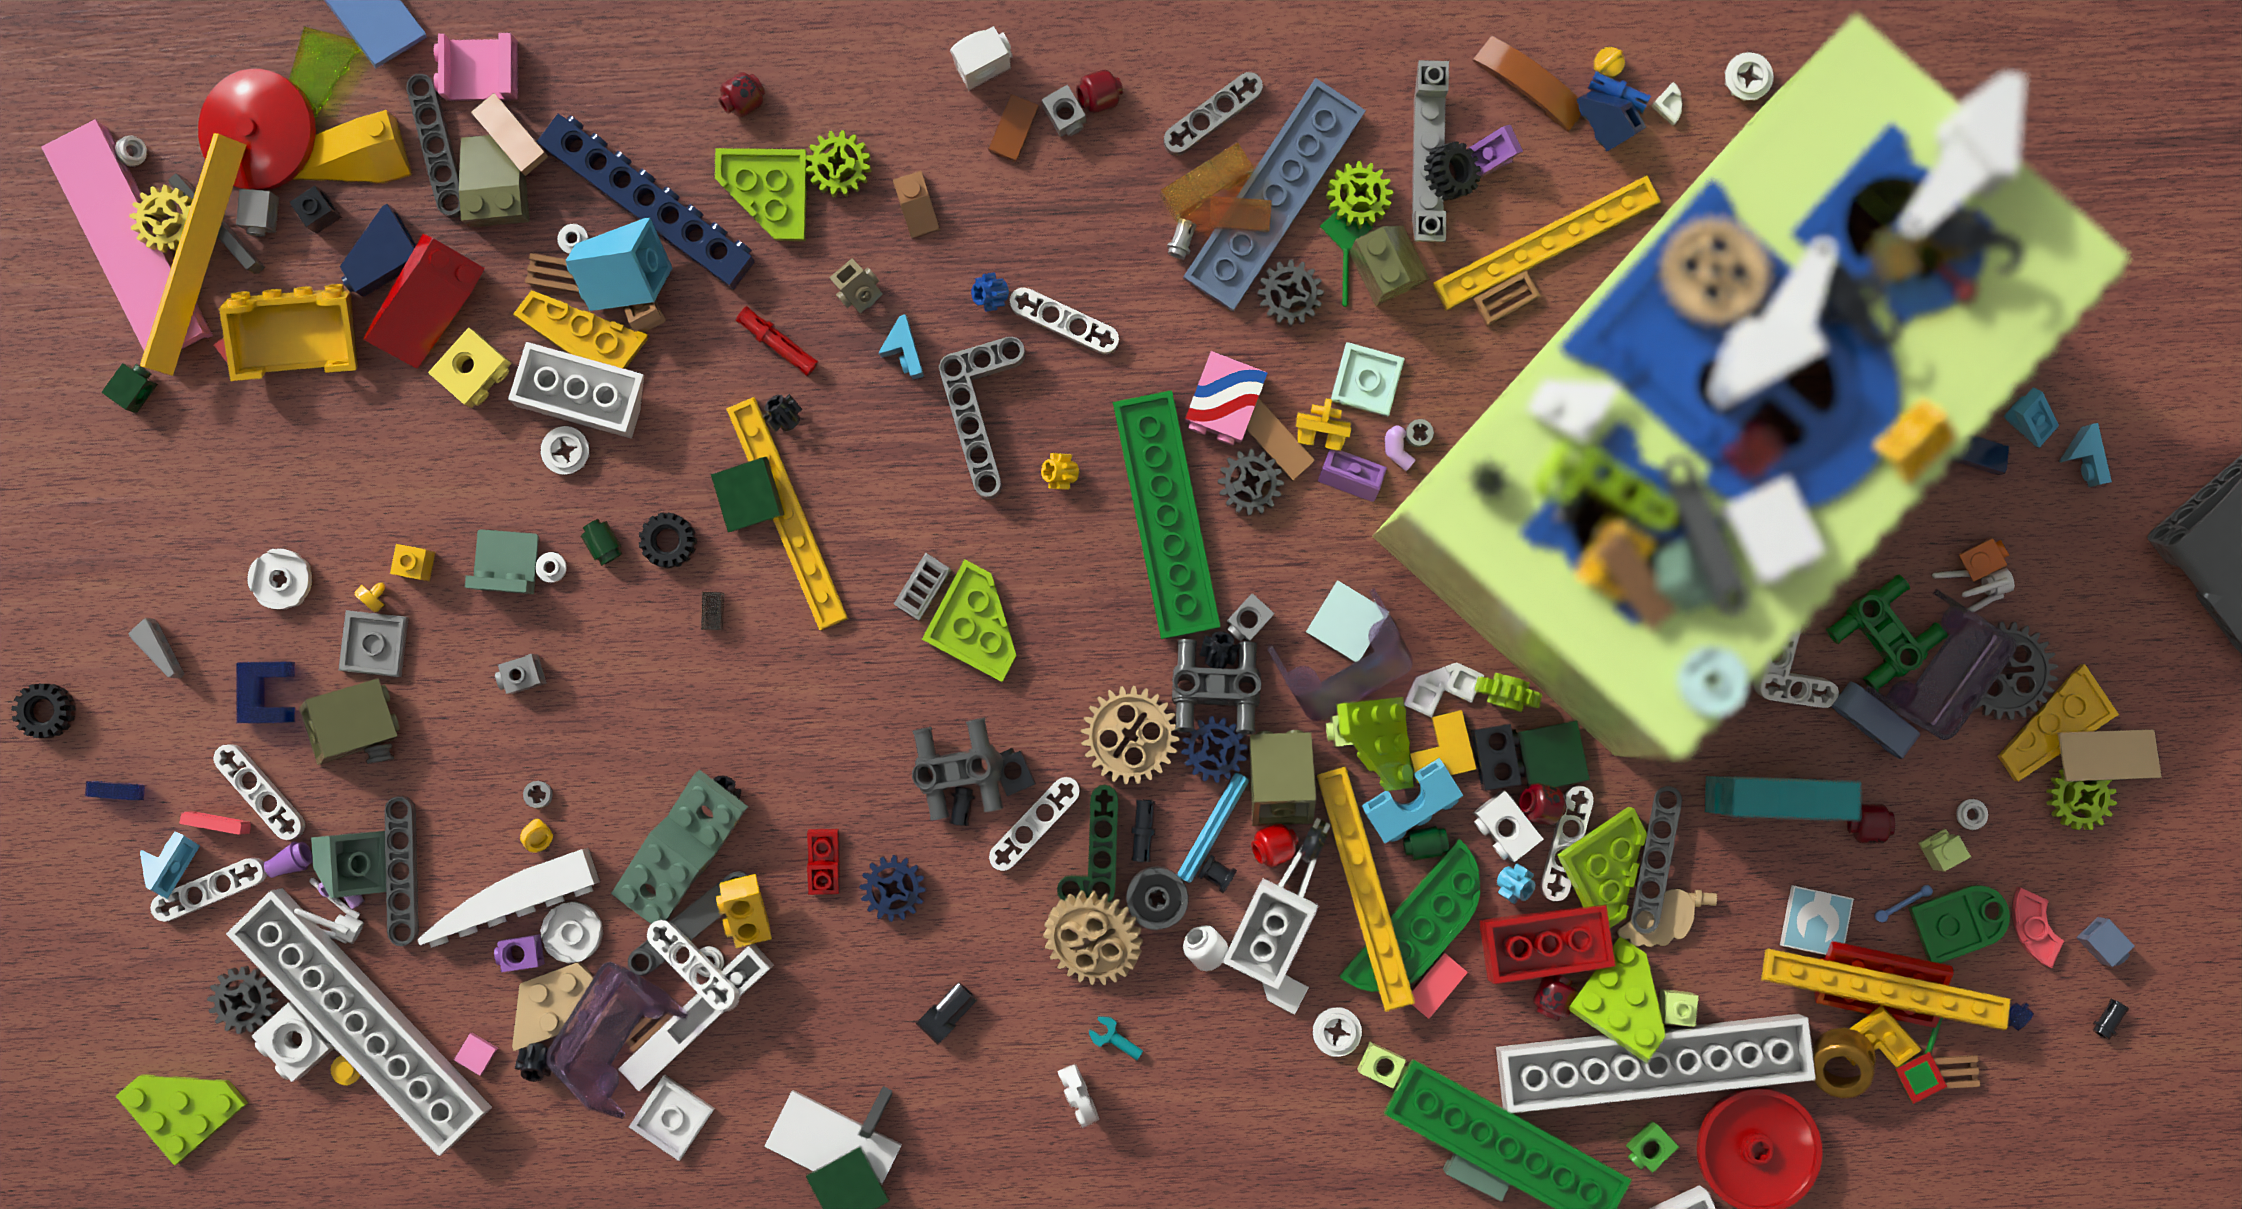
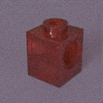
M1749 426L1721 455L1741 479L1756 480L1785 451L1778 444L1780 439L1772 429L1766 426Z

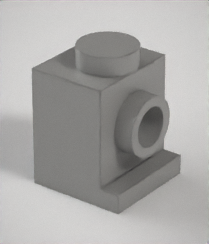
M529 654L525 657L499 664V672L495 673L499 689H505L506 694H515L547 684L537 654ZM515 669L521 672V678L517 681L514 680L512 675Z

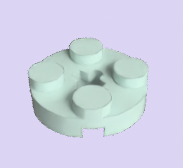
M1702 647L1691 652L1682 661L1680 668L1676 672L1677 688L1682 700L1691 709L1701 714L1722 715L1732 711L1742 702L1745 696L1746 682H1748V673L1744 663L1735 653L1720 647ZM1708 672L1712 675L1717 673L1720 675V679L1717 681L1719 687L1716 690L1712 687L1706 688L1704 682L1707 680L1705 675Z

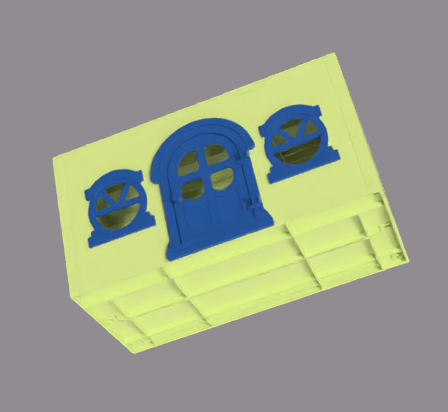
M1857 14L1765 103L1372 536L1574 720H1577L1588 733L1614 756L1679 759L1683 756L1687 758L1699 745L1696 739L1704 730L1707 733L1712 731L1721 721V717L1712 714H1701L1691 709L1682 700L1678 692L1676 672L1680 668L1682 661L1691 652L1699 648L1720 647L1735 653L1742 660L1748 673V682L1750 680L1754 683L1767 669L1764 666L1771 656L1778 657L1787 648L1789 642L1786 639L1794 630L1798 633L1807 626L1812 619L1809 616L1811 611L1816 606L1823 607L1832 598L1834 592L1831 589L1839 580L1843 583L1852 576L1857 569L1854 566L1856 561L1861 556L1866 558L1877 548L1879 542L1876 539L1884 530L1888 533L1896 527L1902 519L1899 516L1900 512L1906 506L1911 508L1922 498L1924 493L1921 489L1927 482H1935L1946 471L1945 462L1951 456L1956 458L1967 448L1969 443L1966 439L1972 432L1979 433L1990 422L1991 418L1988 416L1996 406L2001 408L2011 399L2014 393L2010 390L2018 381L2021 384L2024 383L2035 372L2036 368L2033 365L2040 357L2045 359L2056 349L2058 343L2055 340L2062 332L2065 334L2069 333L2080 322L2079 313L2084 308L2090 309L2100 300L2103 294L2099 291L2106 283L2113 284L2124 273L2125 269L2122 266L2130 258L2019 158L2017 174L1990 196L1969 193L1945 214L1981 220L2001 233L2014 236L2021 243L2024 250L2022 265L2016 271L2009 274L1999 272L2000 267L2008 266L2013 261L2012 252L2004 247L1998 246L1979 252L1937 246L1925 235H1920L1914 240L1902 238L1898 233V223L1940 159V144L1936 142L1937 129L1940 123H1943L1960 106ZM1850 198L1888 231L1860 262L1852 254L1844 232V215ZM1711 215L1714 224H1717L1722 215L1726 217V225L1731 226L1738 219V230L1742 232L1750 226L1751 231L1748 237L1750 239L1761 237V240L1756 245L1757 249H1768V252L1761 258V261H1768L1772 264L1762 273L1770 275L1771 280L1768 283L1760 284L1768 291L1764 296L1755 295L1759 299L1760 304L1756 308L1748 305L1750 314L1767 311L1770 306L1768 302L1769 295L1770 302L1772 303L1810 245L1818 239L1830 240L1835 246L1834 261L1846 265L1851 270L1869 300L1872 324L1876 332L1882 336L1889 335L1894 327L1892 317L1898 316L1902 324V332L1899 339L1887 347H1876L1869 344L1860 332L1840 318L1824 291L1812 329L1817 331L1826 346V349L1821 353L1828 360L1835 376L1837 398L1834 407L1826 414H1818L1785 385L1784 379L1788 374L1786 373L1741 398L1726 415L1716 414L1698 396L1696 390L1697 375L1701 366L1707 360L1719 357L1721 347L1730 340L1728 334L1736 330V327L1746 317L1741 316L1737 312L1738 320L1734 324H1731L1728 318L1725 317L1724 324L1721 327H1717L1715 319L1712 318L1710 323L1703 327L1702 317L1700 316L1693 323L1689 322L1691 314L1689 311L1678 316L1677 313L1681 307L1679 303L1668 306L1667 303L1673 295L1672 293L1661 294V290L1668 283L1667 281H1659L1656 277L1666 271V269L1658 266V262L1661 259H1669L1661 251L1665 246L1673 247L1669 242V238L1672 234L1681 237L1679 229L1682 225L1692 230L1691 222L1695 218L1703 225L1705 218ZM1710 242V248L1715 254L1723 255L1726 253L1725 247L1721 242ZM1695 247V251L1702 255V250L1699 247ZM1892 247L1894 248L1904 278L1903 284L1883 280L1871 273L1874 266ZM1910 251L1935 273L1932 277L1923 281L1919 280ZM1682 262V267L1686 273L1691 275L1698 273V267L1694 262ZM1941 263L1957 277H1960L1962 280H1970L1977 285L1978 292L1970 305H1963L1953 298L1958 288L1936 270ZM1718 267L1708 270L1711 276L1721 272ZM1731 269V276L1735 281H1746V275L1742 269ZM1726 287L1727 293L1732 296L1734 294L1733 291ZM1712 288L1703 289L1705 299L1710 302L1718 301L1717 291ZM1543 380L1616 383L1619 385V389L1587 443L1635 476L1657 486L1655 490L1671 499L1662 476V468L1665 462L1670 458L1678 456L1686 457L1692 461L1747 591L1748 603L1743 611L1737 614L1723 613L1717 608L1715 602L1687 613H1683L1676 608L1654 630L1646 628L1625 597L1622 602L1575 577L1583 556L1576 545L1572 525L1571 527H1565L1553 521L1550 517L1553 515L1559 501L1540 499L1534 490L1535 479L1554 447L1562 441H1578L1526 412L1528 405ZM1771 398L1804 427L1805 436L1802 443L1794 449L1769 450L1747 442L1740 434V426L1764 399ZM1920 400H1924L1946 413L1958 438L1913 482L1907 484L1899 479L1889 458L1877 452L1874 445ZM1574 448L1569 452V461L1573 465L1577 460V452ZM1492 458V466L1497 468L1500 465H1505L1504 470L1501 471L1502 478H1508L1510 482L1500 485L1499 488L1503 493L1502 496H1497L1491 491L1489 499L1483 501V492L1469 493L1474 485L1472 481L1466 480L1465 476L1474 475L1476 470L1473 468L1472 463L1477 462L1481 467H1485L1486 459ZM1677 462L1672 467L1673 478L1679 482L1683 480L1686 473L1684 466ZM1601 467L1596 472L1597 480L1604 478V471ZM1481 472L1483 475V480L1480 482L1481 485L1493 487L1491 480L1494 474L1492 472L1487 474ZM1556 477L1551 481V490L1554 494L1559 490V481ZM1789 477L1826 551L1816 555L1818 562L1799 570L1798 566H1795L1785 571L1788 577L1772 585H1768L1767 581L1756 583L1753 576L1757 574L1730 521L1724 522L1719 509L1778 479ZM1643 505L1642 507H1648L1651 510H1653L1654 506ZM1630 518L1624 522L1649 538L1672 543L1688 538L1683 525L1681 530L1667 527H1644ZM1730 589L1725 594V604L1729 608L1736 605L1738 595L1733 589ZM1708 672L1705 675L1707 680L1704 682L1706 688L1712 687L1716 690L1719 687L1717 681L1720 679V675L1718 673L1712 675Z

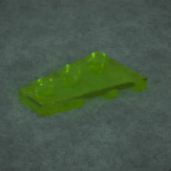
M304 26L289 79L304 92L316 118L331 96V90L341 75H345L350 68L348 66L357 52L360 53L361 49L351 38Z

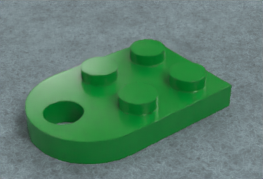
M1981 885L1965 886L1908 907L1927 960L1937 963L1946 962L1996 943L2004 936L2010 922L2009 907L2003 896L1996 890ZM1990 902H1995L1999 908V913L1994 919H1989L1985 915V907Z

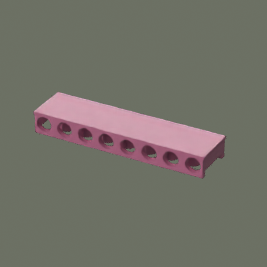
M95 119L47 143L41 148L145 351L174 258L169 248L167 253L158 251V247L152 250L146 247L147 242L142 243L136 239L141 232L131 230V226L137 222L130 218L129 214L137 213L138 209L132 204L133 202L141 204L143 201L140 196L141 192L127 165L117 158L115 152L116 143L108 127ZM147 224L150 233L155 237L156 234L153 233V227ZM197 303L182 349L204 337L209 338L213 336Z

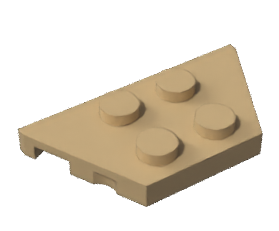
M576 962L525 981L519 985L512 1044L513 1051L625 1010L626 1006L622 1001L616 999L599 979H595L581 962Z

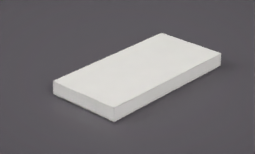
M792 1090L764 1147L815 1171L851 1150L862 1146L881 1184H883L902 1144L876 1131L873 1132L870 1139L862 1138L858 1134L863 1124Z

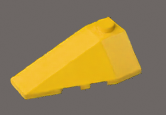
M384 110L353 119L316 134L310 158L293 180H343L345 182L366 181L386 183L411 176L412 173L397 119L390 112Z

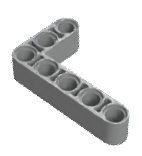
M1005 337L948 354L943 357L939 364L940 375L973 486L977 494L987 500L994 499L1001 493L1002 482L971 380L1021 365L1025 359V348L1023 343L1016 337ZM1009 345H1014L1020 349V353L1015 359H1007L1003 355L1004 349ZM979 354L990 356L991 361L987 367L979 368L974 364L975 358ZM952 362L959 363L962 366L960 374L954 377L948 376L945 372L948 364ZM960 391H966L970 394V401L962 406L957 405L954 402L955 395ZM967 420H976L979 423V428L976 433L969 435L963 432V424ZM977 448L987 451L988 456L983 463L977 464L971 460V454ZM985 477H991L996 480V487L991 492L986 493L980 490V482Z

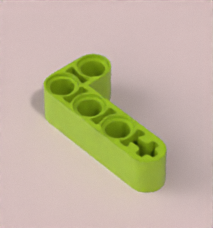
M1562 441L1558 443L1547 458L1534 482L1536 494L1545 501H1566L1574 495L1579 485H1582L1644 527H1667L1674 521L1676 515L1675 506L1670 499L1584 441ZM1572 448L1577 452V460L1573 465L1569 461V452ZM1599 467L1604 471V479L1601 483L1596 478V472ZM1554 477L1559 481V490L1556 494L1551 490V481ZM1627 485L1631 489V497L1628 501L1623 496V491ZM1645 505V506H1654V507H1653V510H1651V509L1648 508V507H1642V506Z

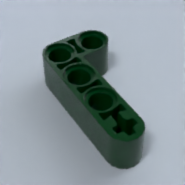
M1099 785L1091 794L1088 875H1066L1059 881L1057 894L1064 901H1066L1067 896L1063 893L1062 886L1067 881H1075L1079 885L1080 891H1083L1087 898L1090 897L1093 886L1097 882H1105L1110 887L1108 902L1114 897L1118 795L1116 790L1110 785ZM1104 789L1108 790V795L1113 796V801L1107 803V812L1113 810V817L1108 815L1094 816V810L1101 812V802L1096 801L1095 797L1096 795H1101ZM1101 820L1108 821L1112 825L1111 834L1107 837H1099L1094 829L1097 822ZM1099 851H1106L1111 856V863L1104 868L1098 867L1094 863V855Z

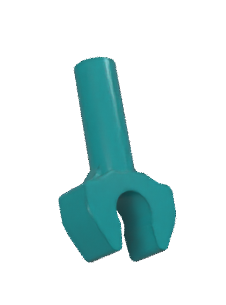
M1098 1016L1097 1020L1107 1026L1108 1032L1100 1035L1096 1031L1089 1029V1035L1093 1043L1098 1047L1106 1043H1112L1135 1060H1138L1143 1050L1117 1033V1021L1110 1016Z

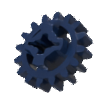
M1209 717V724L1207 725L1200 719L1198 720L1199 729H1194L1193 732H1190L1192 734L1191 738H1183L1182 740L1184 743L1189 744L1188 749L1181 750V754L1189 755L1190 758L1184 763L1185 766L1193 764L1195 768L1192 774L1195 776L1201 771L1203 773V781H1207L1209 775H1213L1214 781L1219 782L1221 774L1230 779L1229 771L1231 769L1237 772L1241 770L1236 764L1237 761H1246V757L1240 755V750L1247 749V745L1239 743V740L1244 735L1234 733L1237 726L1235 723L1226 727V718H1222L1219 724H1216L1214 717ZM1210 729H1220L1229 736L1223 739L1214 737ZM1201 735L1203 739L1201 750L1194 753L1195 741ZM1207 736H1209L1213 743L1222 745V749L1219 750L1221 763L1214 755L1206 754V750L1209 749ZM1234 746V756L1228 764L1225 756L1228 748ZM1205 760L1212 761L1216 764L1218 770L1206 769L1199 763Z
M897 855L892 856L891 862H888L885 856L880 858V866L873 862L869 865L873 871L872 873H863L862 876L868 881L859 886L860 889L867 890V894L861 900L870 901L871 904L867 910L870 912L876 908L878 910V919H881L884 914H888L889 922H893L895 914H898L901 920L906 919V910L914 914L917 910L913 904H922L924 902L918 895L927 891L926 887L919 885V882L925 879V876H917L915 874L919 866L914 865L910 868L908 866L909 858L907 857L900 863L898 862ZM896 868L891 876L884 877L879 875L884 869ZM906 873L912 880L913 891L906 885L904 879ZM895 880L898 882L897 888L901 890V893L896 892L891 896L888 894L889 888L886 887L885 883L891 884ZM873 885L880 891L882 897L880 903L875 898ZM901 899L908 902L900 908H890L896 900Z

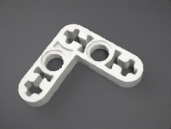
M1794 630L1786 639L1789 645L1783 651L1782 659L1777 663H1772L1771 657L1764 664L1767 669L1754 682V689L1759 695L1768 700L1828 708L1832 706L1839 696L1838 687L1834 683L1821 677L1790 673L1800 632L1797 633ZM1774 681L1781 686L1780 689L1771 686L1766 689L1765 685ZM1801 681V692L1796 696H1791L1790 689L1792 685ZM1812 688L1817 691L1827 689L1826 695L1818 696L1812 693Z

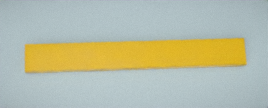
M214 133L143 354L140 364L142 367L171 376L174 374L246 144Z
M1647 175L1443 277L1432 285L1447 311L1521 272L1658 205L1661 201Z
M753 397L726 408L748 461L768 457L785 514L774 518L773 521L819 630L822 631L848 620L756 398Z
M1342 767L1318 774V782L1385 1012L1415 1004L1347 769Z
M1772 949L1765 950L1762 981L1999 1030H2007L2011 1000L2009 998Z

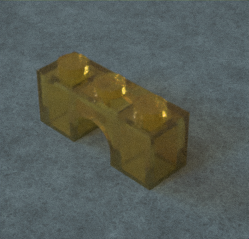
M1237 142L1161 189L1160 198L1175 222H1178L1180 218L1182 219L1199 209L1208 198L1223 189L1228 191L1249 178L1253 173L1254 167Z
M1959 208L1945 214L1976 220L1973 210L1961 214ZM1895 229L1875 235L1876 241L1866 247L1879 286L1911 276L1922 270L1918 259V249L1921 244L1933 247L1938 252L1941 263L1944 265L1979 253L1937 246L1925 235H1920L1914 240H1906L1900 234H1897Z

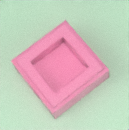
M472 1032L467 1037L454 1061L480 1076L484 1073L498 1047Z

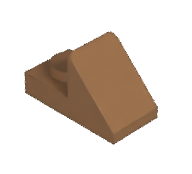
M922 171L893 179L911 238L940 230Z
M656 299L651 303L623 306L634 332L640 331L644 333L666 321Z

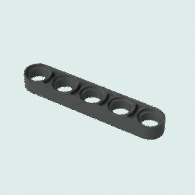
M415 74L408 80L406 88L436 206L445 216L457 218L461 216L460 201L458 207L453 211H447L444 208V200L448 196L454 195L459 199V171L439 94L434 88L433 80L425 74ZM420 81H426L429 84V91L424 96H417L414 93V87ZM426 110H435L437 114L436 121L431 125L423 124L422 114ZM435 138H440L444 141L443 150L437 154L431 153L429 150L430 142ZM442 167H449L452 171L451 178L446 182H439L436 178L437 171Z
M1671 786L1660 788L1653 798L1631 915L1633 928L1642 934L1651 933L1658 927L1682 805L1680 792ZM1661 793H1673L1676 796V805L1671 809L1663 808L1659 803ZM1659 821L1667 822L1670 825L1671 833L1665 839L1656 837L1653 832L1654 825ZM1659 851L1665 856V864L1662 868L1655 869L1649 865L1648 856L1651 852ZM1647 881H1654L1659 885L1660 893L1654 899H1649L1642 893V886ZM1642 911H1648L1654 917V923L1648 929L1639 927L1636 922L1637 915Z
M398 796L390 799L385 805L384 810L387 934L391 943L396 946H405L413 943L419 933L416 807L410 798ZM398 801L404 802L408 807V813L403 819L395 817L392 811L394 804ZM398 832H404L408 836L409 842L404 849H398L394 845L393 838ZM399 862H403L409 867V875L404 880L398 879L394 874V867ZM399 893H405L410 898V905L406 910H400L395 905V897ZM400 923L408 925L411 930V935L406 941L400 940L396 936L395 930Z

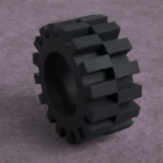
M1459 141L1437 147L1429 152L1430 156H1427L1425 159L1429 163L1424 166V171L1429 172L1425 179L1426 181L1431 180L1432 183L1428 187L1430 190L1436 189L1434 195L1437 197L1442 196V200H1453L1471 194L1472 190L1478 187L1476 182L1480 181L1481 176L1476 175V173L1480 172L1481 168L1476 166L1475 162L1479 160L1477 156H1471L1474 151L1471 148L1466 149L1467 144L1465 143L1459 144ZM1449 162L1454 167L1456 179L1450 173Z
M669 512L658 513V516L650 517V521L643 524V531L639 532V537L641 538L639 548H642L643 556L652 564L665 568L682 566L683 562H688L691 559L690 555L694 554L696 550L694 545L697 544V538L694 535L696 532L690 523L683 517ZM673 529L678 534L679 544L675 550L663 552L657 546V536L662 530Z
M43 683L29 685V688H23L20 691L22 696H16L13 700L18 702L17 706H12L11 711L17 712L16 716H12L13 722H19L16 727L18 730H24L23 734L26 736H33V738H54V736H60L64 734L62 730H68L71 727L68 722L75 719V716L71 715V711H76V706L70 705V702L74 699L72 696L66 695L68 691L64 688H59V685ZM42 699L50 701L54 707L52 718L45 723L39 722L34 716V706Z

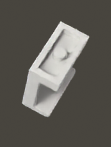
M1789 477L1778 479L1719 509L1724 522L1730 521L1757 574L1753 576L1756 583L1767 581L1768 585L1777 583L1788 577L1785 571L1795 566H1798L1799 570L1818 562L1816 555L1826 551Z

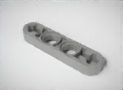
M1252 72L1241 74L1170 127L1164 136L1166 151L1175 156L1186 153L1257 100L1263 88L1261 78ZM1244 81H1247L1249 84L1254 82L1256 84L1254 86L1255 93L1246 91L1240 97L1243 102L1239 103L1237 96L1231 90L1235 89L1236 94H1238L1244 87ZM1227 97L1232 100L1234 107L1230 112L1223 113L1218 110L1216 103L1220 98ZM1198 115L1206 116L1210 121V125L1205 130H1197L1193 126V119ZM1187 124L1190 133L1195 138L1191 139L1190 134H1188L1182 141V147H1179L1177 144L1171 146V135L1175 134L1177 137L1183 135L1186 132L1183 126Z

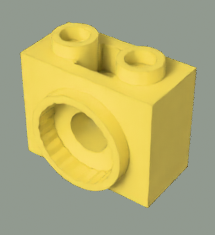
M468 327L428 373L464 405L473 408L474 405L479 406L486 400L489 395L488 390L495 382L500 383L508 375V367L512 363L476 331ZM468 359H473V369L469 373H464L462 370L463 363Z

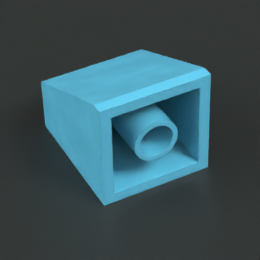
M650 218L641 219L577 243L566 259L568 272L573 276L579 288L580 297L585 301L589 311L654 302L673 268Z

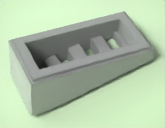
M925 553L894 602V605L920 620L952 570ZM927 565L941 573L938 579L924 570ZM920 575L934 583L931 589L918 581ZM914 585L928 594L925 599L911 591ZM907 595L921 604L919 609L904 601Z
M144 618L128 633L129 637L168 678H181L185 675L155 619Z

